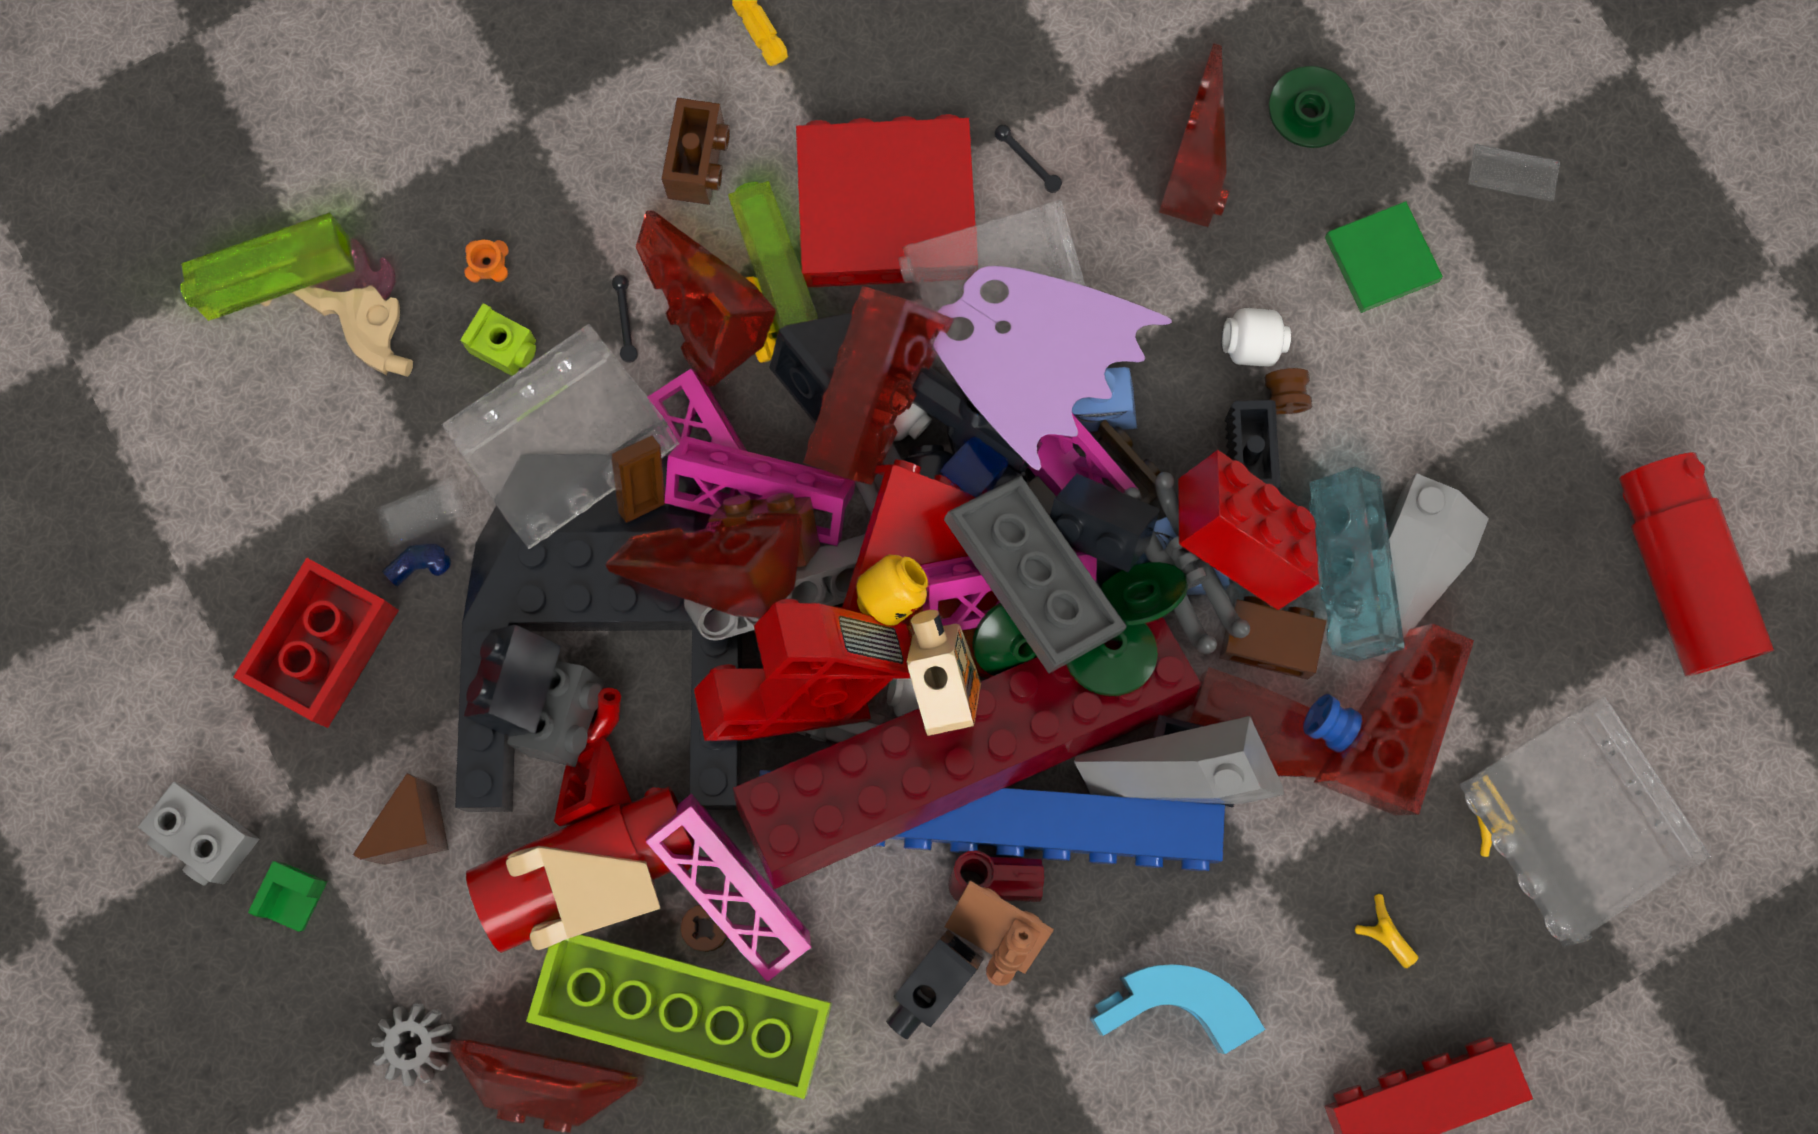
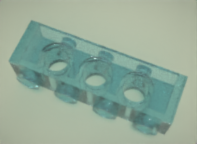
M1352 467L1309 482L1311 493L1309 508L1316 522V547L1323 582L1321 585V596L1326 605L1328 619L1326 635L1332 649V655L1359 662L1405 649L1380 476L1358 467ZM1359 604H1360V610H1359V612L1357 613V608H1358V606H1359Z

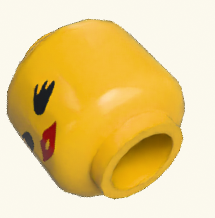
M889 554L859 576L856 585L858 607L863 614L873 616L877 621L885 625H897L926 602L927 576L914 559Z

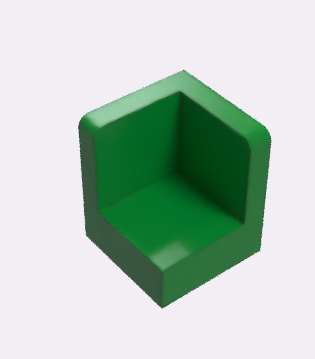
M272 861L248 913L256 917L271 919L295 931L302 932L305 930L328 881L287 863Z

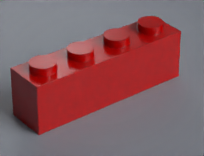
M1492 1036L1466 1044L1467 1053L1453 1059L1450 1058L1449 1053L1429 1057L1421 1061L1424 1069L1407 1075L1405 1069H1399L1381 1075L1377 1078L1380 1085L1369 1090L1362 1091L1360 1085L1340 1090L1333 1094L1336 1102L1324 1107L1334 1134H1441L1533 1100L1512 1044L1505 1042L1494 1043Z

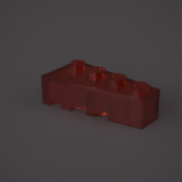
M862 286L858 300L852 309V318L844 342L837 354V363L829 387L823 395L822 408L815 429L808 440V450L803 463L849 480L872 485L877 473H874L875 468L882 465L898 433L893 424L898 415H901L906 409H910L917 395L912 390V386L921 368L930 369L937 355L931 348L940 331L948 333L954 319L907 299Z
M1436 624L1409 629L1358 710L1362 715V725L1357 737L1347 749L1342 752L1333 751L1313 783L1395 816L1419 815L1474 640Z

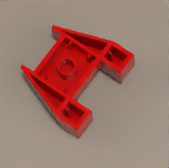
M783 599L773 603L770 609L754 625L763 669H737L732 664L714 667L694 688L705 741L749 740L867 722L871 719L867 704L869 700L893 679H911L907 665L911 646L907 626L904 623H898L894 626L885 625L877 621L873 616L824 604L799 603L796 599Z

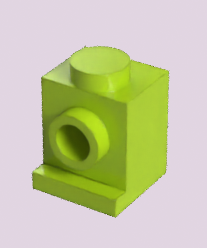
M484 303L460 340L470 354L513 377L520 367L524 369L530 364L536 352V345H534L536 339L531 330L493 311L491 307ZM501 333L507 334V338L503 343L495 344Z

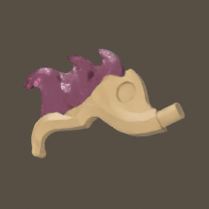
M303 222L292 227L291 229L294 233L304 236V249L298 259L286 271L275 273L268 278L257 296L258 302L263 306H268L277 293L289 292L324 316L337 314L339 315L346 341L360 360L385 375L389 371L408 377L413 368V361L394 355L390 347L391 338L400 319V305L397 298L390 297L386 301L395 285V272L391 264L382 257L380 259L381 270L373 272L370 268L369 257L365 249L356 239H351L352 251L343 253L337 249L333 236L324 226L314 222Z

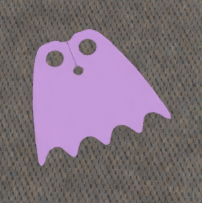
M986 266L977 270L964 283L963 296L956 303L941 307L930 319L927 329L931 343L938 356L973 405L1000 436L1033 469L1040 470L1041 463L1037 454V444L1040 438L1047 434L1076 437L1078 429L1072 416V407L1075 402L1088 397L1110 399L1112 393L1104 375L1106 368L1115 362L1144 361L1145 356L1135 338L1137 330L1147 325H1167L1172 323V320L1167 316L1135 303L1077 283L1017 268ZM999 280L1007 285L1009 294L1000 303H989L981 297L980 289L982 285L987 281ZM955 317H964L972 322L974 331L968 339L955 341L946 335L945 325L947 322ZM999 321H1007L1010 323L1011 329L1009 332L1001 334L995 330V325Z

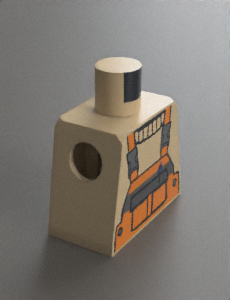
M937 610L920 612L911 619L915 634L912 637L907 665L927 736L974 726L981 682L961 626L959 624L943 626Z

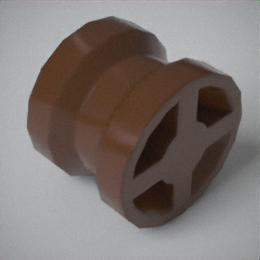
M1286 368L1272 371L1265 375V386L1270 390L1271 398L1269 400L1275 401L1276 415L1297 414L1312 408V398L1306 392V385L1310 382L1308 370Z
M696 905L689 909L682 918L680 927L682 938L694 950L703 952L715 951L722 947L728 939L727 935L711 919L701 905Z

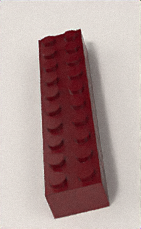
M1161 617L1145 623L1151 630L1157 644V662L1148 681L1131 693L1121 696L1096 694L1081 686L1072 677L1066 665L1048 673L1037 657L981 681L974 726L927 736L921 712L918 708L734 787L733 791L737 810L773 889L786 885L1158 720L1159 715L1168 716L1192 705L1201 682L1164 618ZM1113 640L1104 643L1110 650H1117L1121 647L1118 642Z

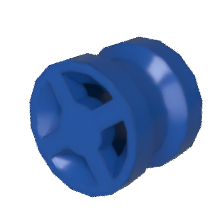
M1325 694L1309 709L1304 720L1303 730L1306 735L1313 739H1324L1326 746L1331 750L1342 752L1357 737L1362 725V715L1353 708H1342L1338 699L1330 694Z

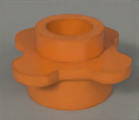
M484 239L468 243L465 248L468 267L464 273L469 281L476 283L481 279H493L495 282H502L507 278L508 270L505 267V256L509 253V248L505 242L501 240L493 242ZM485 258L491 259L487 265L483 264Z

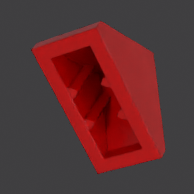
M603 737L593 744L585 746L579 755L576 767L565 766L554 822L560 827L571 825L618 803L625 806L632 802L609 742Z

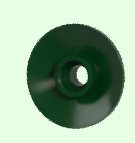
M1304 66L1287 72L1277 81L1269 98V115L1275 129L1289 142L1307 148H1320L1338 141L1348 131L1355 115V100L1348 84L1339 75L1326 68ZM1302 109H1313L1316 117L1310 118L1302 113Z
M1149 562L1134 565L1129 572L1119 571L1106 580L1100 589L1125 625H1138L1154 621L1173 611L1186 596L1188 584L1184 573L1176 566L1161 562Z
M1001 603L991 608L979 622L973 636L972 649L977 663L987 673L995 676L1037 658V655Z
M1145 623L1126 625V629L1121 634L1110 639L1120 644L1121 647L1119 649L1110 650L1104 643L1067 663L1066 666L1070 674L1081 686L1100 695L1121 696L1139 689L1151 677L1157 662V644L1149 627Z

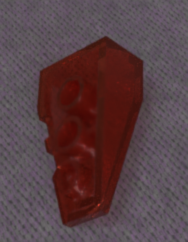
M1213 43L1159 213L1205 227H1209L1213 214L1222 216L1230 192L1222 189L1227 174L1222 46Z
M757 513L747 515L746 524L725 527L723 521L719 520L708 522L706 529L685 535L681 528L631 536L605 565L611 573L726 614L761 618L773 603L786 599L795 589L802 520L799 514Z

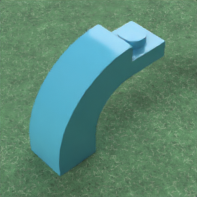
M1173 964L1149 966L1120 977L1129 995L1123 998L1119 991L1109 995L1095 1004L1099 1013L1090 1018L1099 1035L1104 1036L1149 1008L1159 1005H1174L1186 1010L1200 1022L1216 1050L1221 1054H1227L1266 1030L1247 1000L1229 983L1205 970Z

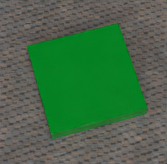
M1406 201L1331 230L1325 236V240L1360 313L1436 284L1443 278Z

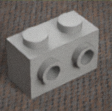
M173 782L138 826L139 829L150 836L146 843L153 850L167 858L175 855L186 864L182 871L202 885H206L208 882L225 884L260 840L192 787Z

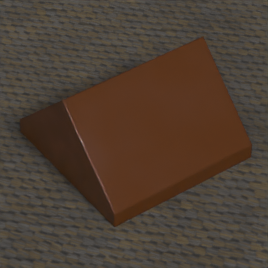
M407 773L353 855L360 860L387 865L449 850L437 787L426 780Z

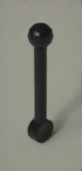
M1000 125L995 129L996 139L1000 142H1006L1045 182L1044 187L1048 192L1056 193L1060 190L1062 185L1060 177L1049 175L1011 136V130L1007 125Z
M619 274L613 278L612 286L617 290L624 345L620 350V356L623 361L631 363L637 359L638 352L632 345L626 297L629 280L626 276Z

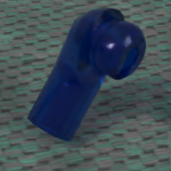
M438 544L412 545L407 547L382 572L398 587L417 569L428 568L433 575H442L450 568L451 558L444 553L445 549Z

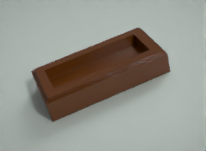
M653 435L611 454L618 512L625 522L632 521L665 505L661 447Z

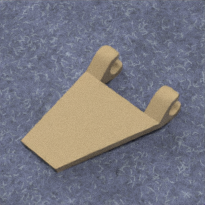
M543 846L513 852L506 860L509 874L514 877L543 866L545 867L561 919L540 923L532 928L530 940L536 950H541L568 938L660 909L646 861Z

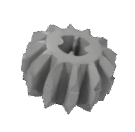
M416 1003L413 1004L410 1013L403 1006L394 1008L393 1017L395 1022L389 1019L380 1020L378 1026L387 1035L386 1037L373 1038L371 1044L375 1047H384V1053L376 1056L374 1063L376 1066L390 1063L386 1070V1079L389 1081L395 1080L401 1074L403 1086H413L417 1075L423 1083L433 1081L434 1073L432 1067L440 1071L447 1069L449 1064L439 1053L454 1051L455 1044L451 1042L442 1043L441 1036L447 1035L453 1030L451 1024L435 1027L441 1018V1011L433 1009L425 1016L424 1005ZM419 1036L422 1044L415 1048L416 1052L407 1053L405 1045L411 1041V1037Z

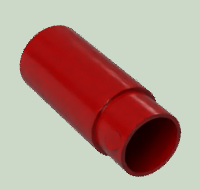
M1695 452L1679 454L1649 463L1619 478L1623 489V498L1628 503L1635 522L1631 528L1685 677L1726 667L1774 651L1718 498L1712 497L1704 475L1705 467L1699 461Z
M668 786L664 789L651 788L646 791L643 798L625 806L618 803L467 870L466 881L472 903L488 938L497 951L503 953L530 941V933L535 925L561 919L545 867H540L520 876H511L506 860L513 852L543 846L646 861L653 885H655V879L671 873V870L646 843V838L676 815L679 802L671 787ZM682 825L662 841L673 854L693 856L695 840ZM682 864L687 871L692 866L689 864Z

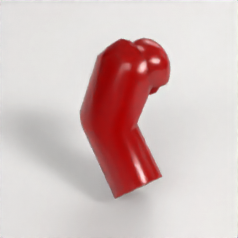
M604 688L599 692L597 716L595 722L590 723L587 732V745L593 744L602 737L607 739L619 722L621 694L617 689Z

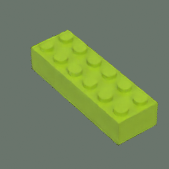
M581 934L548 947L526 1022L805 1099L810 1088L832 1002Z

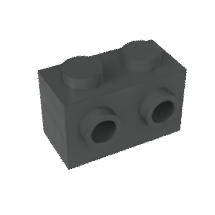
M557 661L536 732L533 734L511 736L507 744L528 757L576 767L579 755L587 744V732L594 712L598 708V694L603 689L605 681L584 666Z

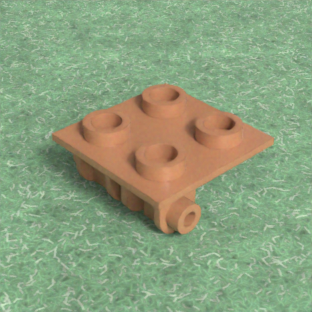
M972 881L969 882L944 926L993 955L986 967V975L989 981L997 986L1009 984L1018 970L1025 974L1054 930L1042 923L1033 913L1021 911L1001 899L995 891L986 887H980Z

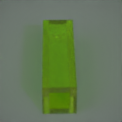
M766 181L760 184L758 182H748L739 186L735 192L728 194L731 210L754 275L758 280L762 292L761 295L767 306L777 337L779 329L784 326L816 320L818 316L770 182Z
M329 212L182 263L184 282L180 284V289L187 305L191 308L195 307L210 321L355 271L349 236Z

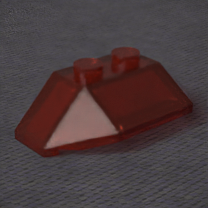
M464 1038L452 1039L449 1048L484 1107L498 1110L496 1118L516 1123H525L526 1116L544 1119L543 1128L559 1132L571 1133L572 1125L580 1126L587 1123L640 1087L644 1075Z

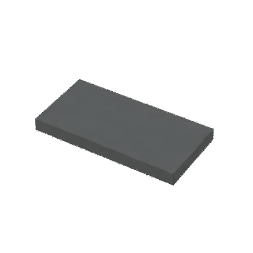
M1022 476L954 508L946 514L944 521L1048 673L1057 670L1118 636L1126 629L1125 623Z

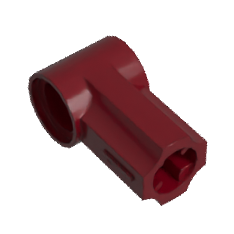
M967 851L956 860L949 877V892L958 902L968 886V883L961 877V873L964 871L977 873L982 879V884L978 886L995 891L1004 901L1040 902L1043 897L1044 866L1041 859L989 857L980 851Z

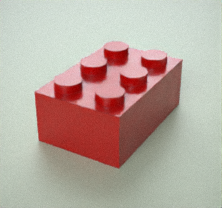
M1219 450L1212 453L1178 479L1179 545L1276 610H1280L1319 584L1315 534L1316 522L1312 514L1305 507H1298L1281 495L1275 486L1264 483L1250 473L1241 462L1233 461Z
M306 558L233 678L310 721L329 728L399 610L384 599Z

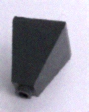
M875 308L786 325L778 331L769 368L818 429L824 433L833 425L890 352L898 335V329L889 315L885 313L880 315Z

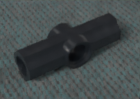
M930 366L921 372L916 382L912 385L907 398L910 399V402L949 427V437L957 446L971 451L983 449L1019 474L1028 468L1029 464L992 427L959 385ZM1041 439L1037 444V453L1042 445Z

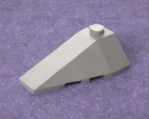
M1416 473L1402 489L1341 646L1384 663L1472 561L1489 518L1459 490Z
M1250 716L1076 756L1074 760L1091 795L1239 805L1284 794L1281 781Z

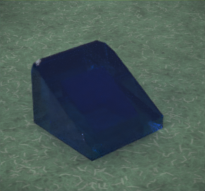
M972 437L944 465L941 472L943 473L942 475L977 498L995 487L1008 465V460L977 437Z

